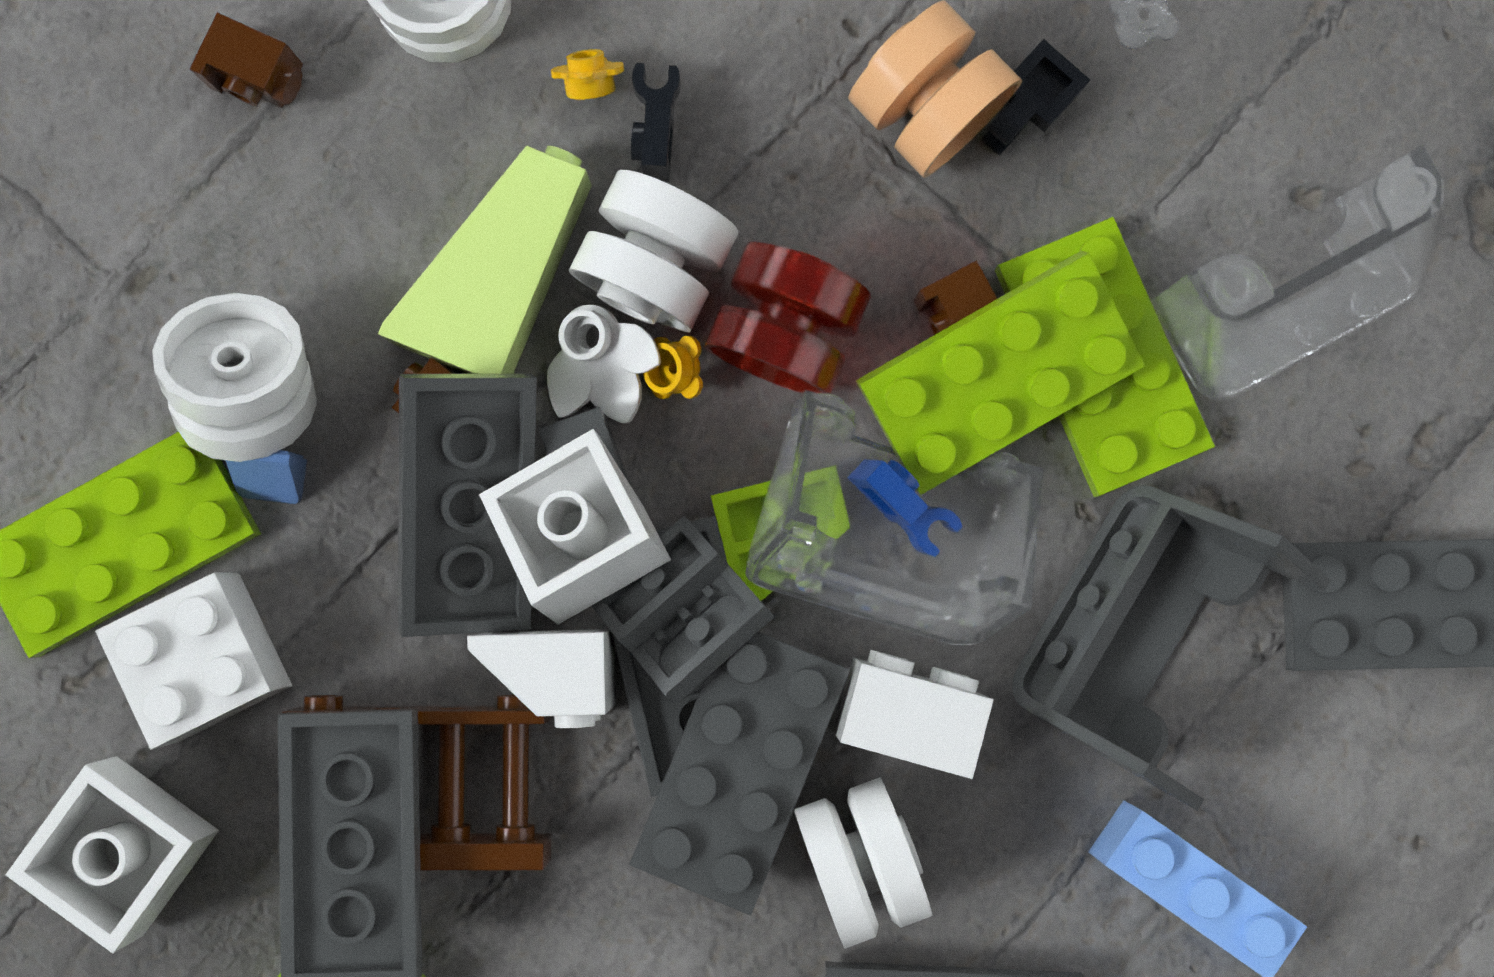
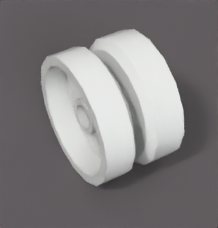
M367 0L375 14L380 18L388 34L407 53L429 62L457 63L482 53L501 35L511 13V0Z
M229 293L211 296L179 310L161 328L152 349L154 372L161 391L168 400V409L175 427L189 447L212 459L242 462L268 457L293 444L310 425L317 405L314 382L309 362L306 358L300 327L285 307L257 295Z
M880 777L849 789L847 803L857 831L847 835L844 832L835 805L826 798L794 809L810 859L844 949L876 937L879 924L868 897L869 894L880 891L891 921L900 928L933 916L920 874H923V869L902 815L897 816Z

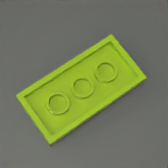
M1114 217L1001 263L995 268V273L1002 289L1007 294L1080 251L1089 252L1145 364V367L1058 416L1093 497L1106 494L1215 447Z
M1080 251L857 379L856 383L901 465L918 481L920 486L916 491L922 495L1145 367V364L1090 253Z
M176 432L0 530V605L28 658L41 657L261 535V532L242 497L235 490L233 481L222 460L212 459L189 447L181 434Z

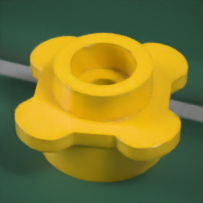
M588 49L567 55V65L552 68L551 76L554 79H564L566 96L568 98L585 100L603 97L614 92L616 89L614 75L621 74L625 69L623 62L608 61L604 57L602 50Z
M683 336L679 342H670L666 337L655 338L654 341L660 354L661 364L655 369L643 373L646 384L659 399H668L673 393H681L687 399L696 398L703 388V381L699 376V356L702 352L700 342L694 336Z

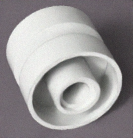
M619 170L599 208V213L613 227L626 236L622 239L606 233L588 231L569 268V272L581 283L596 291L599 299L633 318L653 325L657 322L679 331L691 332L709 295V291L695 277L683 270L682 267L685 265L702 271L720 272L738 236V229L730 220L706 203L668 183L639 172Z

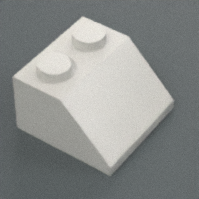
M594 429L479 494L531 606L558 625L671 560L644 506Z
M610 629L486 632L467 636V649L536 716H554L556 728L595 726V721H601V715H605L616 705L615 644Z

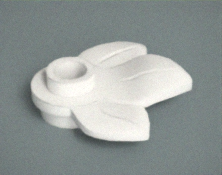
M579 306L572 310L562 321L558 335L562 350L553 359L547 370V386L552 407L559 418H567L591 400L596 408L600 407L609 418L620 423H630L637 413L642 400V384L638 374L651 371L661 364L657 345L653 337L641 326L618 323L610 311L600 306ZM596 326L599 330V340L595 347L590 348L586 342V334L591 327Z

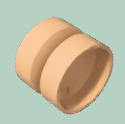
M945 0L933 4L891 35L873 55L867 68L860 75L848 96L849 101L877 130H882L892 125L909 112L913 115L902 130L894 147L923 178L936 172L963 149L1006 105L1022 83V79L993 49L987 50L973 58L961 69L956 65L970 46L975 36V31Z

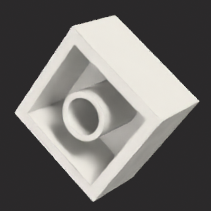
M214 572L95 630L150 750L178 743L293 686L239 573Z
M870 650L868 661L853 657L833 728L840 743L973 779L994 700L976 692L979 680L936 667H932L929 678L912 674L914 662L875 650Z
M115 756L85 764L8 870L6 876L108 951L115 953L144 936L219 830L119 757Z

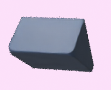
M279 450L264 458L242 462L225 460L235 490L239 496L247 499L289 504L300 503L307 460L303 459L304 456Z

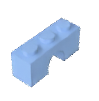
M1123 800L1088 852L1109 869L1262 977L1275 976L1307 928L1306 925L1160 822Z

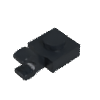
M1045 39L1014 70L1022 79V83L1009 100L1010 104L987 128L989 131L981 139L999 156L1030 121L1045 133L1091 80Z
M636 63L632 72V83L636 97L645 105L644 122H633L631 160L641 161L643 174L663 182H670L674 105L681 89L679 70L677 66L669 65L666 85L660 89H652L645 84L646 70L644 63Z

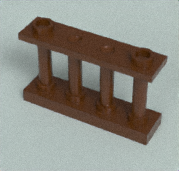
M514 694L497 695V706H343V695L304 696L303 707L282 711V713L418 709V724H439L438 824L431 826V834H420V871L544 870L550 862L552 833H535V824L528 823L529 724H545L552 719V716H536ZM465 724H503L502 824L496 825V834H470V824L464 823Z

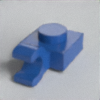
M864 459L847 477L890 522L897 523L906 532L912 546L922 554L936 557L940 552L928 537V529L933 522L940 521L943 527L952 532H959L963 527L959 517L953 511L946 508L928 506L915 493L920 486L918 481L906 468L894 460L886 463L882 460Z

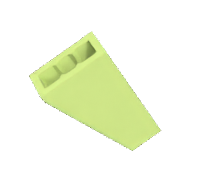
M526 146L386 317L378 335L391 344L428 359L432 357L437 362L465 374H514L592 186L586 169L580 167L582 160L574 154L555 146H547L545 153Z

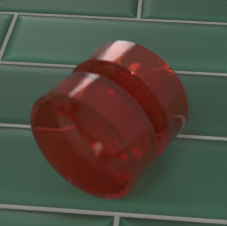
M761 242L747 243L730 286L748 302L757 306L758 310L729 305L721 306L704 348L724 362L760 379L804 395L829 399L846 357L829 342L817 336L819 332L831 336L854 337L871 299L870 291L860 282L843 273L835 266L808 253Z

